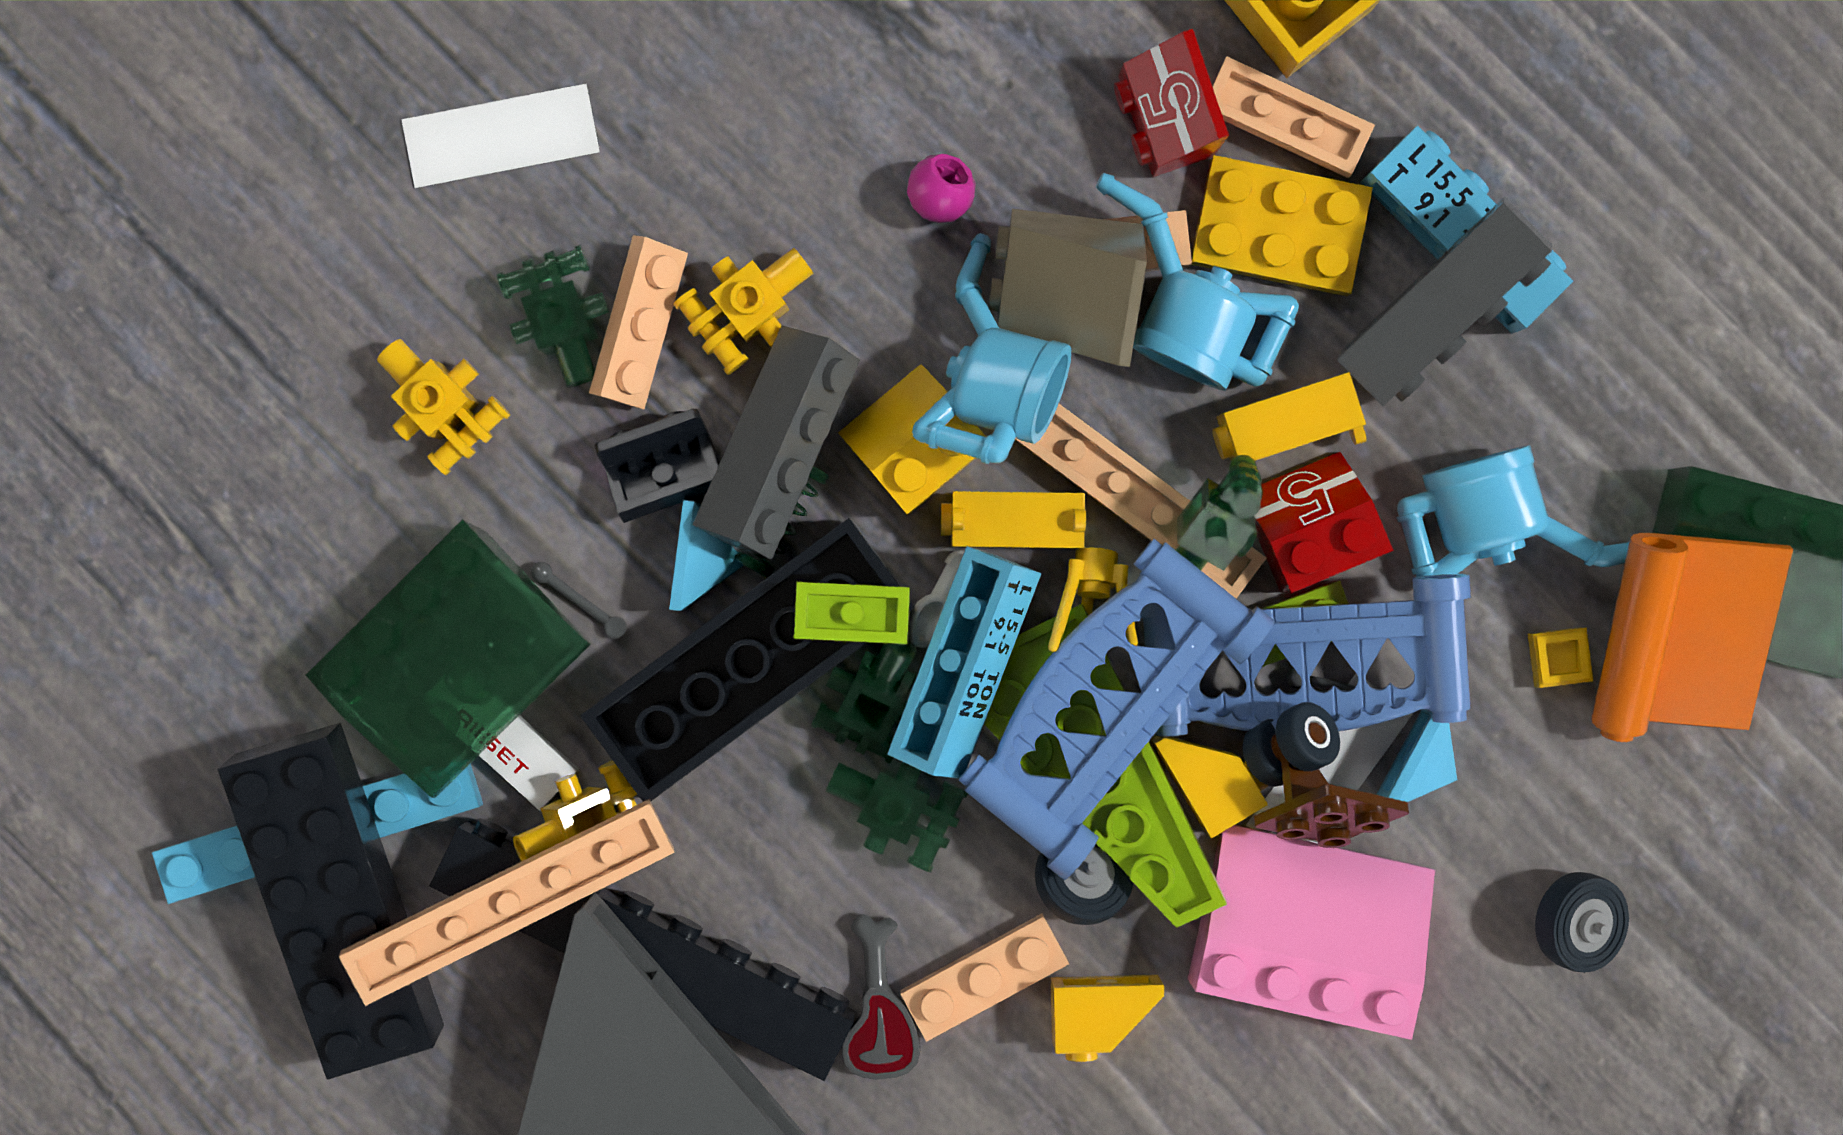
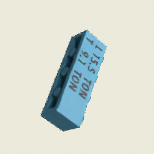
M1416 126L1360 183L1364 186L1373 187L1372 195L1438 260L1496 203L1487 195L1489 188L1476 173L1469 169L1463 171L1448 156L1451 153L1450 149L1437 134L1432 131L1424 132L1419 126ZM1553 250L1545 257L1551 265L1533 283L1525 287L1519 281L1503 296L1508 304L1495 318L1511 334L1526 329L1573 282L1564 272L1566 269L1564 261Z
M966 547L887 755L932 776L961 777L968 767L1042 573L997 555Z

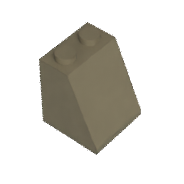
M1012 209L1010 227L999 226L995 259L1005 260L1003 279L992 278L989 310L998 312V327L1046 341L1054 340L1070 345L1071 352L1118 366L1130 367L1147 265L1143 224Z

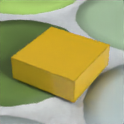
M1587 627L1528 634L1534 687L1544 688L1593 681Z

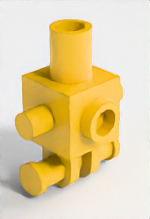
M792 248L764 271H761L753 260L740 270L729 256L720 260L711 270L722 284L709 293L717 303L709 310L698 298L697 295L699 293L695 288L684 293L673 303L674 307L677 310L680 309L691 323L687 328L693 337L699 334L703 336L706 342L702 345V349L707 355L715 354L725 367L723 370L727 375L736 371L749 359L746 354H741L731 339L740 333L744 340L749 342L760 333L770 347H772L782 326L777 319L789 311L787 304L782 298L814 274L795 248ZM726 315L731 322L720 329L716 322Z
M402 339L392 342L377 357V362L401 386L391 397L406 413L392 427L406 441L413 437L420 429L428 437L441 440L445 436L448 441L435 453L431 452L427 457L446 476L451 472L450 468L463 456L470 459L476 453L472 446L479 439L487 443L493 437L490 431L503 418L508 419L511 416L509 411L494 396L487 399L488 403L475 415L471 412L479 402L465 387L479 373L464 358L451 371L444 364L433 359L424 364ZM462 420L466 426L458 431L455 426Z
M613 760L598 767L600 774L604 775L609 791L607 788L598 787L581 789L576 774L567 775L555 781L561 799L540 808L545 823L513 837L514 846L521 862L638 805L634 799L637 793ZM614 805H617L618 812L615 811Z

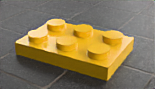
M1213 155L1210 160L1191 253L1192 265L1210 269L1216 266L1234 274L1349 296L1352 294L1373 187Z

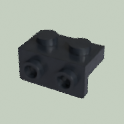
M696 408L669 413L659 421L634 430L618 431L608 439L597 442L594 445L596 454L605 468L616 510L623 523L682 503L683 500L687 501L706 494L719 466L710 433Z

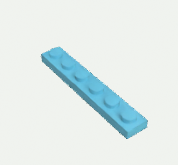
M468 753L363 786L380 838L484 805ZM237 825L152 852L168 904L255 877Z

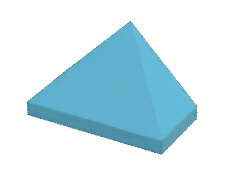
M683 500L669 610H687L746 564L732 545L692 525L701 506L700 503Z
M1428 709L1421 710L1376 795L1409 802L1457 781L1449 723L1433 722L1432 712L1428 711Z

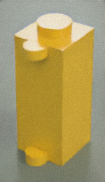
M1350 372L1225 412L1216 417L1219 427L1212 429L1222 460L1230 458L1232 467L1236 468L1241 482L1252 479L1250 462L1335 434L1349 431L1354 445L1367 441L1363 425H1366V421Z
M953 491L952 503H941V536H951V547L1084 548L1086 530L1085 493Z

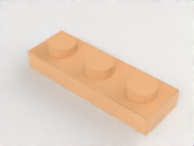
M1228 56L1225 58L1212 85L1225 122L1346 178L1353 174L1375 127L1374 124Z
M633 235L589 390L590 394L631 407L645 409L674 306L673 303L675 302L688 256L687 252L647 237Z
M1043 913L903 988L900 994L927 1042L1069 965V962Z

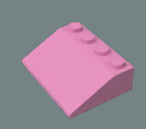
M1234 825L1220 833L1212 871L1227 900V905L1201 916L1188 974V981L1194 990L1204 994L1412 1040L1425 981L1435 870L1343 848H1323L1318 843L1302 839H1280L1275 833L1240 825Z

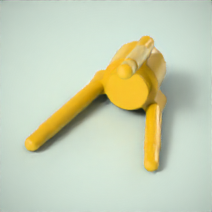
M1093 547L1079 548L1075 550V559H1069L1067 581L1048 644L1050 652H1056L1059 648L1077 587V594L1082 596L1081 604L1084 605L1088 615H1090L1093 610L1094 599L1109 598L1111 588L1116 587V592L1118 593L1128 586L1129 566L1118 564V553L1116 551ZM1132 622L1126 629V638L1129 643L1138 645L1135 622Z

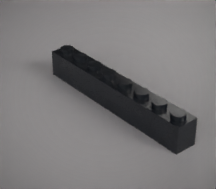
M478 819L476 824L468 821L459 826L429 887L451 897L520 863L521 860L516 852L514 842L506 839L507 830L485 819ZM605 887L596 891L711 1026L825 1081L854 1023L855 1010L847 1007L850 1001L846 997L826 987H820L819 991L816 992L798 983L801 977L783 965L771 963L770 967L767 968L751 960L752 952L734 941L723 939L721 944L702 936L703 928L694 921L680 915H674L672 920L652 911L654 904L637 893L625 891L623 896ZM590 895L518 931L565 953L574 916Z

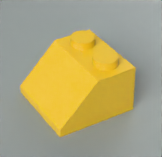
M922 364L838 432L907 516L976 459L975 457L939 447L937 449L930 448L928 444L919 442L913 437L914 423L948 392ZM956 415L945 425L986 437L978 426L965 423Z

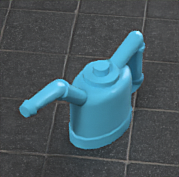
M1102 173L1096 188L1104 196L1106 194L1143 219L1141 224L1146 227L1163 278L1141 326L1136 330L1133 348L1152 361L1184 377L1217 390L1226 391L1232 376L1254 387L1262 385L1267 376H1271L1273 372L1271 368L1290 327L1295 325L1296 321L1294 318L1299 308L1297 300L1290 295L1240 292L1239 287L1230 282L1233 275L1220 267L1213 266L1211 272L1197 270L1195 274L1183 271L1166 220L1168 218L1167 212L1164 213L1160 205L1150 197L1115 180L1113 175ZM1256 315L1269 316L1270 321L1252 359L1247 360L1241 357L1240 354L1254 326Z
M979 233L971 241L970 252L957 278L955 293L957 302L963 305L978 337L972 346H964L958 357L952 356L950 358L946 375L948 378H952V388L914 423L912 434L917 441L928 444L930 448L937 449L939 447L981 459L982 463L989 464L990 462H1003L1007 458L1016 437L1021 441L1032 444L1037 443L1042 438L1056 412L1065 387L1071 363V347L1066 343L1054 340L1046 341L998 327L981 295L982 289L978 284L986 255L991 249V239L987 235ZM956 415L965 423L990 429L994 432L992 436L984 437L945 425Z
M1530 445L1501 451L1422 475L1426 491L1405 497L1397 505L1399 516L1396 518L1398 522H1401L1414 567L1411 569L1412 574H1416V577L1458 574L1475 560L1492 557L1495 566L1516 560L1514 551L1525 547L1524 539L1534 535L1584 560V564L1589 567L1592 565L1612 567L1625 563L1629 542L1604 546L1603 542L1599 540L1595 542L1549 517L1533 463L1535 460ZM1435 512L1444 546L1450 552L1438 562L1434 560L1422 518L1424 514Z

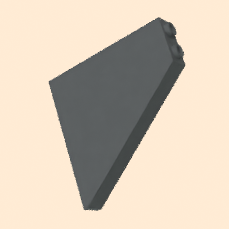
M596 892L590 895L576 912L573 919L518 1135H805Z

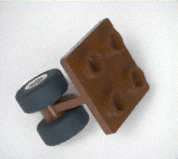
M1303 702L1285 710L1277 720L1276 730L1271 723L1273 719H1267L1245 734L1243 755L1251 773L1260 782L1268 786L1278 787L1283 785L1285 802L1255 815V828L1276 832V836L1280 839L1307 838L1318 841V845L1323 848H1339L1349 845L1352 837L1364 832L1373 833L1386 830L1390 827L1389 822L1409 814L1408 802L1328 784L1319 769L1331 764L1337 758L1340 751V734L1331 715L1315 703Z

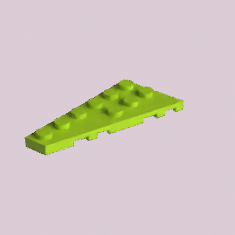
M1083 604L1071 609L1061 642L1089 616ZM1056 617L1017 636L984 725L999 741L1024 692L1037 672L1053 653L1049 651L1048 644ZM1106 653V664L1098 665L1092 670L1090 675L1091 682L1100 689L1125 691ZM1076 691L1070 698L1071 708H1064L1056 715V725L1062 731L1106 736L1095 699L1089 691ZM1044 733L1040 735L1035 741L1036 751H1029L1021 758V766L1031 775L1071 779L1059 740L1053 734ZM1148 741L1082 824L1099 837L1096 844L1130 877L1129 879L1177 928L1227 905V900L1150 741Z

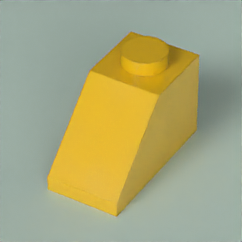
M1154 736L1150 739L1202 829L1210 838L1217 836L1268 805L1261 793L1268 785L1260 782L1251 773L1246 762L1243 763L1242 759L1234 753L1169 736Z
M1159 975L1051 977L1052 1043L1055 1054H1065V1059L1069 1061L1087 1062L1098 1059V1053L1112 1052L1164 997V984Z

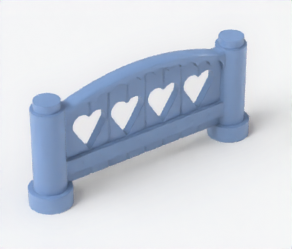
M1153 539L1133 563L1134 566L1141 570L1137 580L1116 593L1085 618L1060 643L1058 650L1050 655L1037 672L1013 712L993 758L987 761L978 755L958 780L966 786L965 792L1049 859L1046 866L1063 880L1071 876L1080 866L1099 838L1082 822L1217 656L1224 651L1237 663H1243L1260 645L1275 623L1271 617L1258 607H1255L1252 611L1170 545L1166 542L1162 545L1156 539ZM1149 603L1159 604L1164 610L1176 649L1133 645L1126 638V629L1132 622L1141 621L1140 613L1145 605ZM1122 647L1128 651L1141 693L1100 689L1092 684L1090 679L1091 672L1096 666L1106 664L1105 655L1109 649ZM1076 691H1089L1095 699L1106 736L1062 731L1056 725V715L1064 708H1071L1070 698ZM1044 733L1053 734L1059 740L1071 779L1028 774L1021 767V758L1029 751H1036L1035 741L1040 735Z
M1439 574L1412 578L1414 600L1261 609L1275 621L1267 636L1241 664L1227 655L1246 681L1245 692L1239 696H1230L1223 691L1217 697H1207L1200 690V681L1204 676L1203 674L1156 731L1155 735H1185L1188 733L1187 724L1191 723V721H1200L1215 726L1249 731L1262 721L1273 719L1271 723L1276 730L1279 716L1285 710L1303 702L1315 703L1324 708L1335 721L1338 731L1379 724L1412 714L1418 710L1427 709L1432 712L1433 722L1455 723L1466 721V710L1470 709L1464 599L1471 598L1470 575ZM1156 603L1145 605L1140 613V618H1143L1145 646L1176 649L1163 608ZM1387 638H1389L1414 672L1413 682L1405 688L1396 687L1390 682L1382 689H1375L1369 686L1366 681V674ZM1331 641L1358 676V682L1351 690L1343 691L1334 685L1326 692H1319L1310 684V676ZM1275 644L1302 679V686L1295 693H1285L1278 688L1274 693L1265 695L1258 692L1255 687V678Z

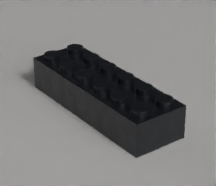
M850 518L846 519L580 715L643 802L648 799L650 801L654 800L867 643L794 639L797 582L901 587ZM909 599V611L915 608V605Z
M341 722L234 754L217 770L326 1079H332L434 1048L444 1023L428 976L422 977L365 1006L339 958L341 950L408 918Z

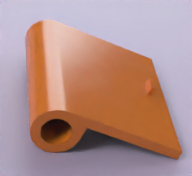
M1657 533L1633 534L1629 541L1591 717L1592 723L1600 729L1601 735L1617 742H1630L1634 737L1642 736L1647 732L1649 721L1749 730L1794 549L1790 545Z

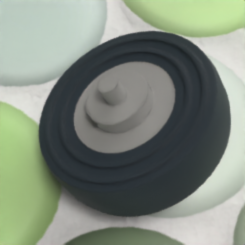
M1095 844L1080 866L1066 880H1063L1046 866L1049 861L1046 856L1041 852L1038 856L1035 867V883L1039 896L1054 915L1066 922L1077 925H1093L1104 922L1119 912L1130 897L1134 883L1129 879L1130 877L1097 844Z
M1574 872L1564 875L1548 888L1540 901L1535 920L1537 942L1544 955L1563 968L1583 973L1599 970L1612 961L1620 951L1628 931L1629 910L1621 890L1606 878L1586 872Z

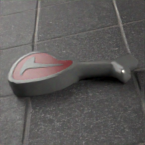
M866 914L858 915L851 924L852 931L861 940L864 947L866 985L862 996L863 1006L861 1014L853 1023L842 1045V1056L846 1067L853 1074L862 1078L875 1080L896 1078L909 1073L917 1065L921 1051L917 1025L904 1000L890 988L887 980L885 945L888 937L897 929L898 924L890 917L874 921Z

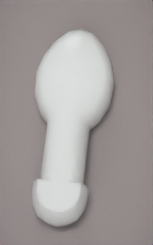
M955 550L948 555L944 561L946 566L932 593L920 599L911 611L908 621V635L910 642L915 647L924 648L929 646L965 551Z

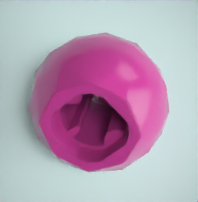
M947 154L929 155L911 170L907 195L912 208L923 219L936 223L954 222L972 206L976 183L971 170L959 158Z

